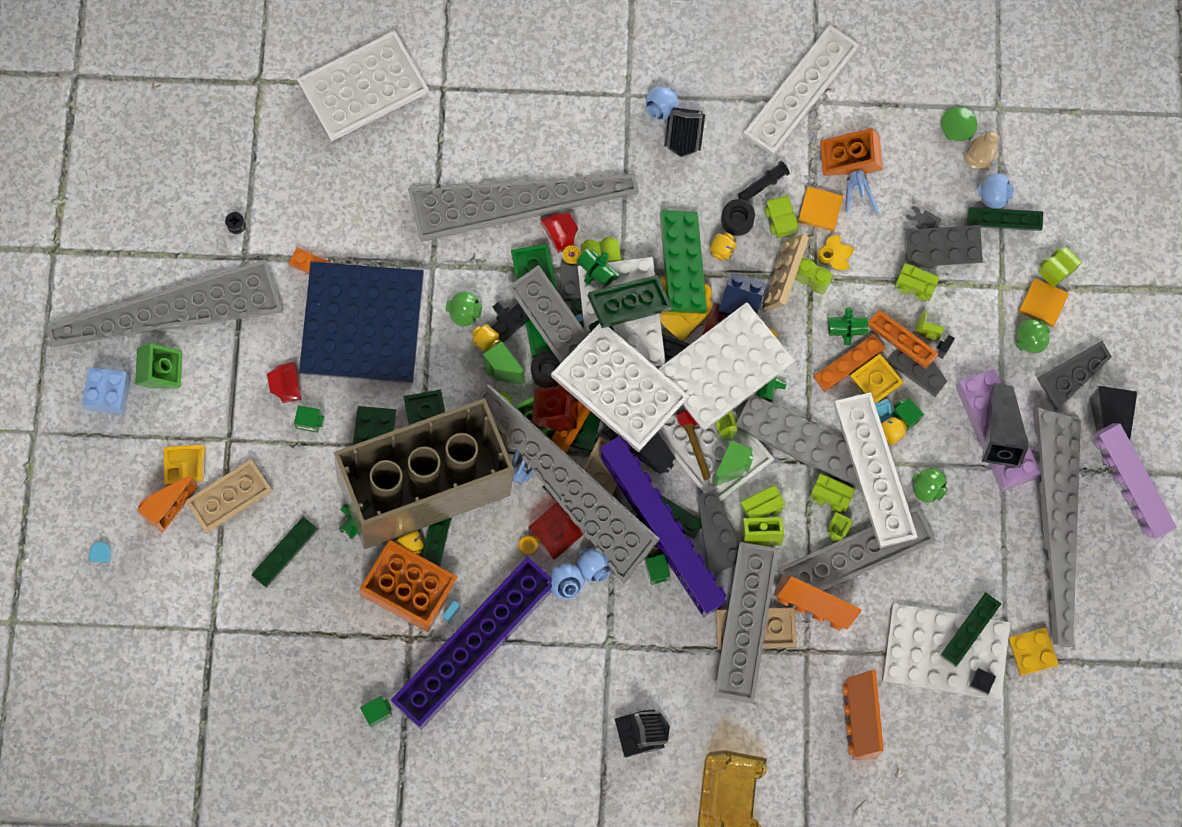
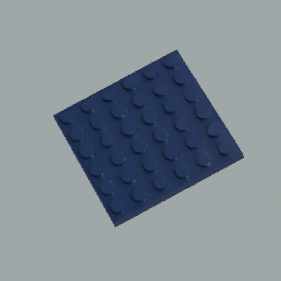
M310 261L299 374L413 383L424 270Z

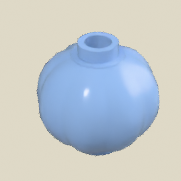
M660 86L651 89L646 98L647 113L654 119L668 120V117L671 116V109L679 107L676 91Z
M1003 174L989 175L983 184L978 186V196L982 197L984 204L989 208L1000 209L1007 205L1009 199H1013L1014 185L1010 184L1009 179Z
M585 547L579 552L580 557L577 560V567L581 570L585 581L602 582L610 575L609 560L604 553L601 554L596 550V547Z
M563 563L554 567L549 575L552 578L551 593L557 598L569 600L579 595L584 586L585 580L582 572L575 565Z

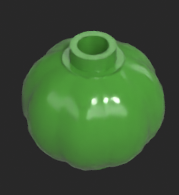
M463 291L455 294L451 301H447L446 312H449L451 320L455 324L469 326L475 323L476 318L480 319L482 304L479 303V299L475 294Z
M1027 319L1022 321L1016 328L1017 341L1015 345L1020 351L1026 350L1029 353H1040L1047 348L1050 341V329L1042 320L1039 322L1036 319Z
M927 468L922 472L918 470L912 477L914 481L913 492L922 502L931 503L936 499L940 501L948 491V488L945 487L947 484L946 476L939 469Z

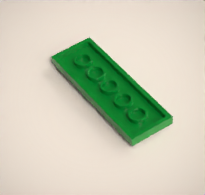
M661 210L660 222L666 293L672 306L668 312L705 314L707 306L698 212Z
M548 243L511 250L516 281L539 265L557 290ZM532 321L526 322L525 326L532 358H535L541 352H552Z

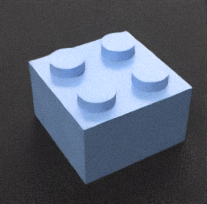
M89 368L82 405L87 411L124 415L131 382L130 376L127 372Z

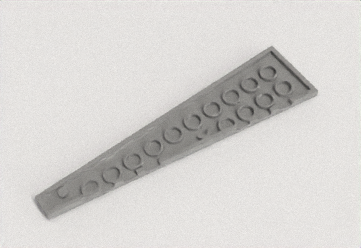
M634 174L599 176L589 179L535 180L480 184L479 186L461 185V187L443 186V188L425 187L408 189L420 242L639 194Z
M265 259L47 327L51 345L54 347L283 312Z
M487 385L476 401L483 398L486 399L499 430L505 433L511 441V445L518 449L524 461L530 464L536 476L564 511L569 514L573 522L579 525L588 540L590 539L595 545L596 550L607 556L609 567L622 583H625L660 538L491 385Z
M1034 408L1035 433H1038L1039 443L1036 444V451L1040 454L1038 471L1041 472L1042 477L1039 486L1045 550H1048L1049 561H1046V567L1050 570L1048 589L1052 593V598L1049 602L1053 644L1073 647L1081 420L1042 408Z

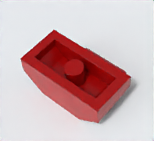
M555 213L540 220L557 253L562 252L568 246H574V238L579 229L570 213Z
M295 362L278 365L274 370L267 373L270 393L278 396L283 403L302 400Z

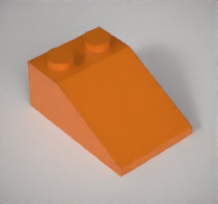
M873 128L820 141L824 176L850 175L851 172L857 170L864 171V174L883 170L880 136Z
M187 476L149 495L147 499H143L138 506L137 512L146 522L163 533L186 504V500L191 498L198 489V486L191 476Z

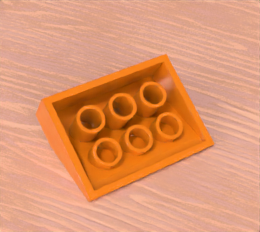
M389 540L359 588L360 596L420 629L429 632L439 616L458 576Z
M870 670L849 677L845 680V684H842V693L847 699V703H844V713L848 715L849 723H846V734L850 735L851 743H848V754L852 755V760L876 759L884 751L876 670Z

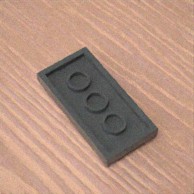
M980 225L905 230L907 264L914 267L983 263Z

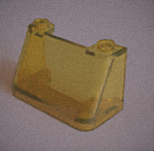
M728 750L709 752L704 762L698 827H761L759 821L752 818L756 780L761 779L766 774L767 758Z

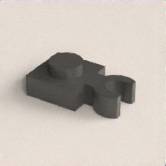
M916 206L911 207L916 213L914 217L909 214L906 215L908 220L917 221L915 227L918 229L937 228L942 220L927 210L923 214L920 213V209Z

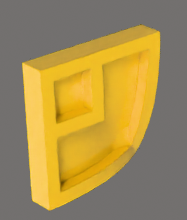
M667 311L660 313V322L674 336L685 342L709 315L707 313H676Z
M184 445L163 447L164 485L169 486L187 476H191L195 483L204 482L206 446Z

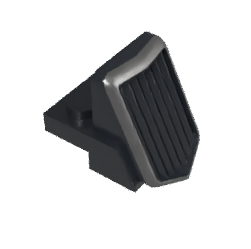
M672 108L671 116L667 120L664 146H667L670 151L679 157L693 154L697 150L701 151L706 114L699 110Z
M655 709L643 710L615 718L625 758L665 748L664 744H667L669 740L670 725L660 712L655 711Z

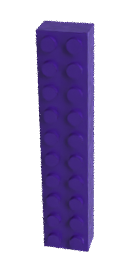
M618 436L602 446L598 456L640 521L660 538L656 546L664 554L667 563L702 617L705 618L726 603L725 598L727 595L722 587L718 588L715 584L716 578L710 570L707 571L704 567L705 561L700 554L697 555L693 550L695 546L689 537L686 538L682 533L684 529L679 521L675 522L673 519V512L669 505H664L661 498L663 497L658 488L654 489L651 485L652 479L647 472L643 473L638 457L636 455L632 456L629 451L631 449L629 443Z
M527 556L391 699L392 704L422 730L551 594L552 578Z

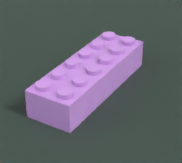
M995 369L960 381L956 387L982 450L990 392L994 383H1001ZM1028 448L1021 468L989 463L1001 492L1033 481L1041 474L1038 471V466L1030 448Z
M1113 423L1092 434L1095 438L1092 440L1097 450L1101 449L1104 455L1102 456L1103 462L1107 467L1110 466L1113 471L1111 476L1114 482L1120 484L1123 489L1120 492L1124 500L1129 501L1132 506L1130 508L1132 515L1135 518L1138 517L1141 522L1139 527L1142 533L1157 539L1177 528L1121 424Z

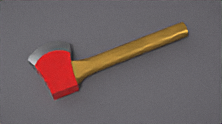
M686 410L677 414L676 419L679 427H683L689 437L703 480L705 481L711 477L694 431V425L698 424Z

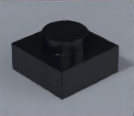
M948 335L946 339L942 338L936 347L939 349L938 357L944 358L955 340L954 337Z
M977 668L969 687L988 695L996 676Z

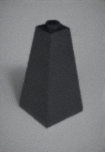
M994 383L989 397L982 462L1021 468L1029 448V443L1014 387L1003 383Z
M1098 386L1090 397L1096 432L1113 423L1121 424L1130 440L1137 391Z
M608 425L602 432L611 440L619 436ZM658 432L639 452L630 445L631 449L629 451L633 452L640 461L658 474L668 473L674 466L672 462L676 457Z

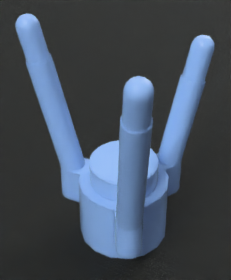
M857 170L851 172L850 180H847L846 212L850 210L852 187L856 190L859 189L862 197L865 196V187L875 213L878 214L879 211L869 188L868 180L865 178L864 171Z
M516 448L512 463L514 468L513 481L523 484L524 481L528 482L530 476L534 473V469L532 468L526 473L528 469L524 467L526 463L524 459H522L520 465L517 464L520 452Z

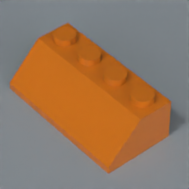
M785 574L782 575L773 596L778 598L777 602L786 606L790 603L796 606L794 610L806 614L807 611L813 614V619L822 623L826 620L830 622V627L839 631L841 628L848 630L862 610Z

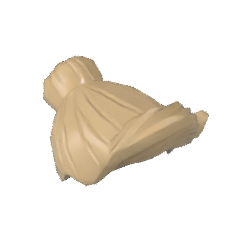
M988 131L985 136H979L972 141L968 152L965 154L967 165L976 169L991 170L990 163L995 159L998 151L997 142L999 141V135L997 132Z

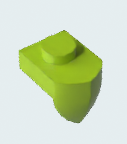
M925 311L917 321L915 332L929 340H940L944 327L926 323L927 311Z
M732 411L715 423L718 436L722 439L730 440L737 433V426Z
M835 512L827 528V534L833 541L845 539L854 520Z

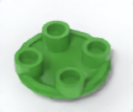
M963 107L949 109L941 119V127L948 140L964 141L971 139L977 130L978 122L976 116L970 110Z

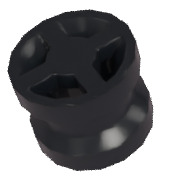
M231 212L225 218V224L230 233L237 235L245 230L246 224L240 213Z

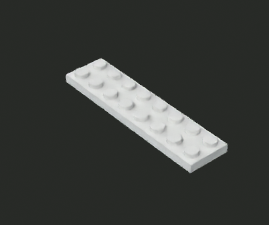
M829 25L746 129L743 136L774 156L858 50L859 44Z
M871 392L834 401V408L879 548L917 539L918 536Z

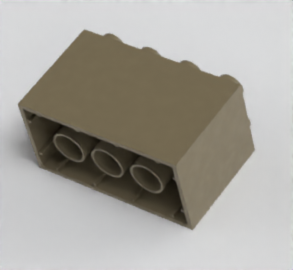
M485 398L334 452L337 480L364 549L511 495L514 468ZM368 499L372 504L364 512L363 503Z

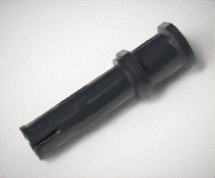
M779 161L777 166L771 170H766L763 177L738 193V198L748 201L766 187L777 184L779 179L790 174L788 167L783 161Z

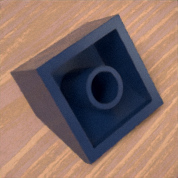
M731 272L718 313L729 316L745 303H748L755 313L758 314L767 283Z

